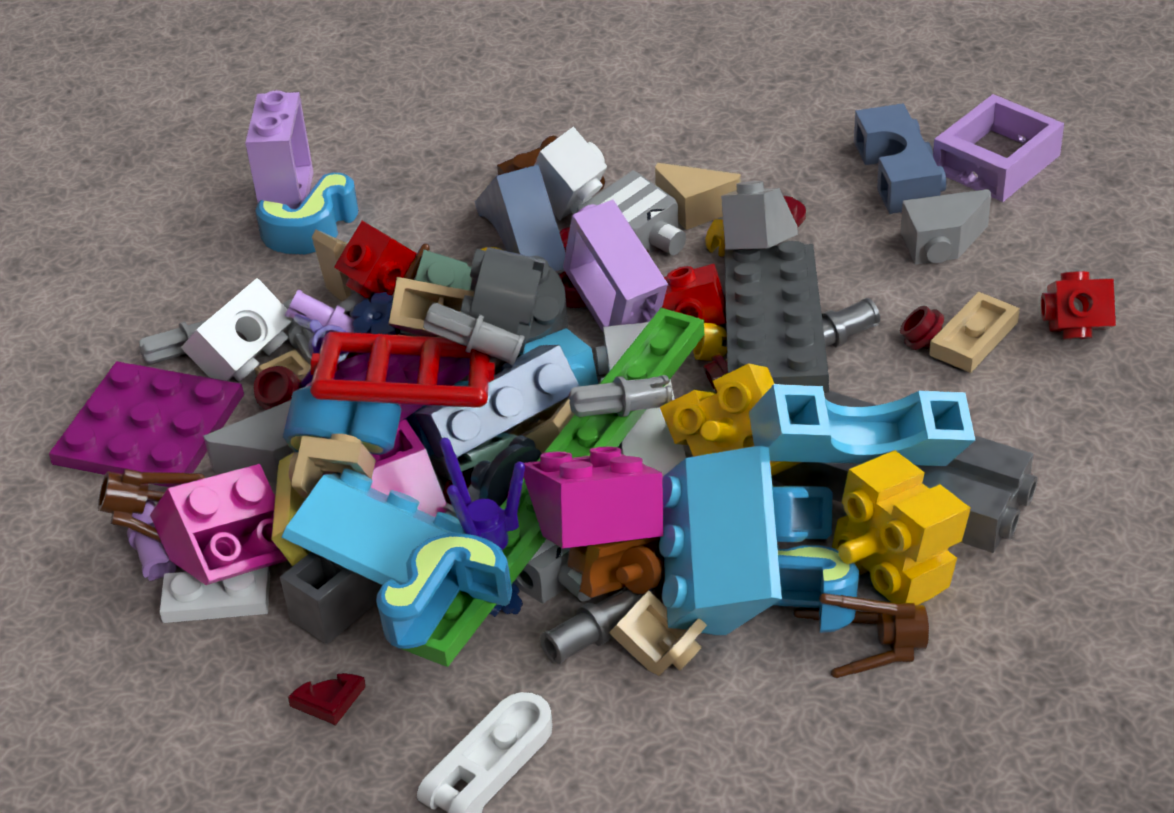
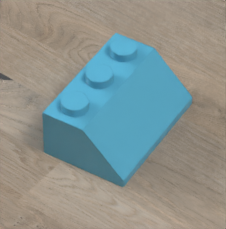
M754 446L685 458L662 477L663 536H660L659 548L662 556H664L665 583L662 590V600L667 607L668 628L687 630L700 618L707 624L701 633L727 635L782 599L769 447Z
M344 469L342 474L323 475L286 526L282 538L381 585L389 580H395L397 584L407 583L406 562L412 550L428 538L447 533L464 534L458 518L442 512H437L436 517L420 511L417 509L420 503L418 500L391 490L389 495L371 488L373 480L359 472Z

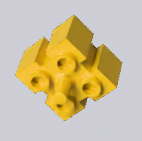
M748 363L713 380L717 390L716 394L693 390L660 406L674 443L677 445H688L693 457L754 447L749 411L775 384L768 367ZM770 461L771 476L802 462Z
M896 450L849 469L841 502L844 505L847 516L837 521L832 548L838 550L839 556L844 563H855L859 570V575L869 571L874 588L892 603H915V605H919L950 587L957 557L949 552L948 548L962 542L971 507L940 484L930 489L922 483L925 472Z

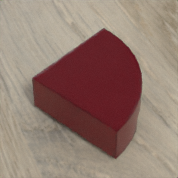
M342 673L337 674V679L322 681L314 685L309 681L299 686L288 696L289 705L292 708L336 726L365 689V679L359 675Z

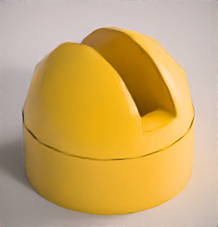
M714 219L707 231L705 244L711 253L720 246L718 255L721 257L725 256L723 220Z
M704 323L705 335L693 349L695 359L712 361V356L717 353L724 357L727 353V347L721 345L722 340H727V332L721 326Z

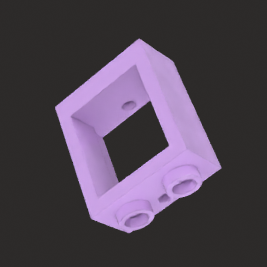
M283 91L257 94L245 142L257 202L260 200L286 204L291 209H297L309 194L313 177V167L299 92L285 93Z
M992 94L934 139L933 158L937 166L944 168L947 178L976 191L989 189L992 198L1004 202L1060 156L1064 123ZM990 131H994L1024 145L1008 158H1005L977 146L975 143Z
M610 200L599 205H587L573 214L563 269L602 332L603 327L650 322L659 309L662 308L668 283L615 201Z

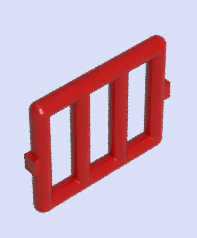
M329 332L323 338L320 353L312 354L310 375H313L310 392L318 400L480 408L488 401L489 382L494 380L495 363L490 362L489 355L471 349L470 353L465 352L466 346L443 337ZM340 352L370 353L365 381L334 380ZM390 354L420 356L416 384L386 382ZM440 357L470 358L468 386L437 385Z

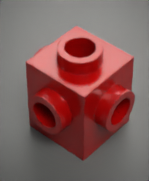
M362 220L345 246L334 268L349 277L345 284L346 286L368 299L373 292H387L388 295L392 296L395 291L397 277L404 278L418 253Z
M715 264L695 269L691 266L679 267L664 277L668 286L662 308L703 319L704 323L715 325L727 323L726 298Z
M1087 271L1065 272L1060 274L1061 281H1055L1048 285L1047 293H1042L1041 295L1042 320L1049 321L1050 332L1063 331L1064 340L1073 338L1090 339L1092 338V330H1106L1116 326L1114 278L1090 279L1089 272ZM1074 301L1078 304L1079 311L1075 308Z

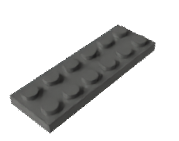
M787 241L779 246L764 249L725 250L724 248L728 373L749 363L768 367L775 384L823 386L824 393L829 392V373L814 245L804 244L799 241Z

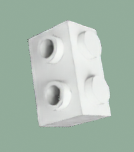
M574 126L542 149L535 162V165H539L553 213L560 221L571 212L573 214L577 213V208L590 200L601 189L603 185L600 180L607 168L604 156L599 148L592 142L587 143Z

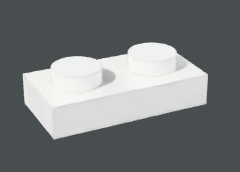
M269 567L209 585H204L187 572L164 574L160 605L162 622L170 623L268 614Z

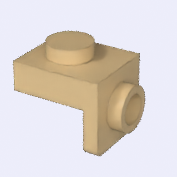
M332 434L331 439L302 436L299 452H295L290 460L289 479L292 487L306 500L323 474H342L344 469H350L372 479L376 460L362 444V441L351 435Z
M648 590L609 633L648 671L660 676L671 664L680 671L696 655L702 646L695 639L705 629L707 624L698 618L687 630L668 628L667 607Z

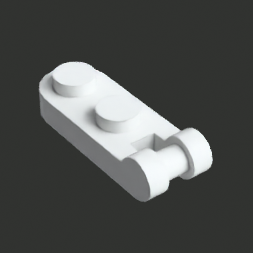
M525 692L510 695L502 700L422 780L417 791L418 801L433 810L440 807L448 813H482L483 807L547 742L552 734V715L548 702L539 695ZM460 779L468 783L461 792L453 788Z

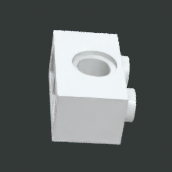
M256 278L196 329L181 348L209 378L228 381L231 377H234L240 382L260 364L254 358L258 353L263 350L270 356L289 338L284 333V330L294 319L285 316L287 308ZM236 331L242 333L247 341L241 339Z

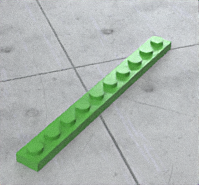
M660 308L600 384L613 383L615 377L619 376L624 377L626 380H636L666 375L670 380L705 335L704 320ZM647 409L630 411L627 417H620L617 413L583 417L574 415L544 453L568 452L574 458L590 456L591 448L618 447ZM524 478L517 510L519 527L516 530L508 531V544L502 550L508 561L511 585L546 541V538L542 535ZM507 499L500 506L503 510L506 508ZM459 591L427 643L414 648L401 649L448 667L496 604L473 598L467 592Z

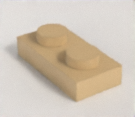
M977 292L931 340L929 355L971 373L1018 323L1020 308Z

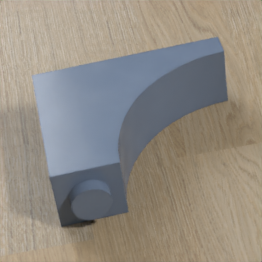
M539 165L496 176L474 201L479 216L486 217L493 224L508 252L525 256L543 257L558 275L564 272L565 249Z

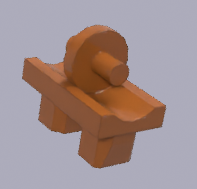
M660 536L571 547L567 565L582 574L579 591L590 598L625 586L637 594L646 593L648 590L653 591L660 582L661 571L663 570V561L654 554L656 545L660 541Z

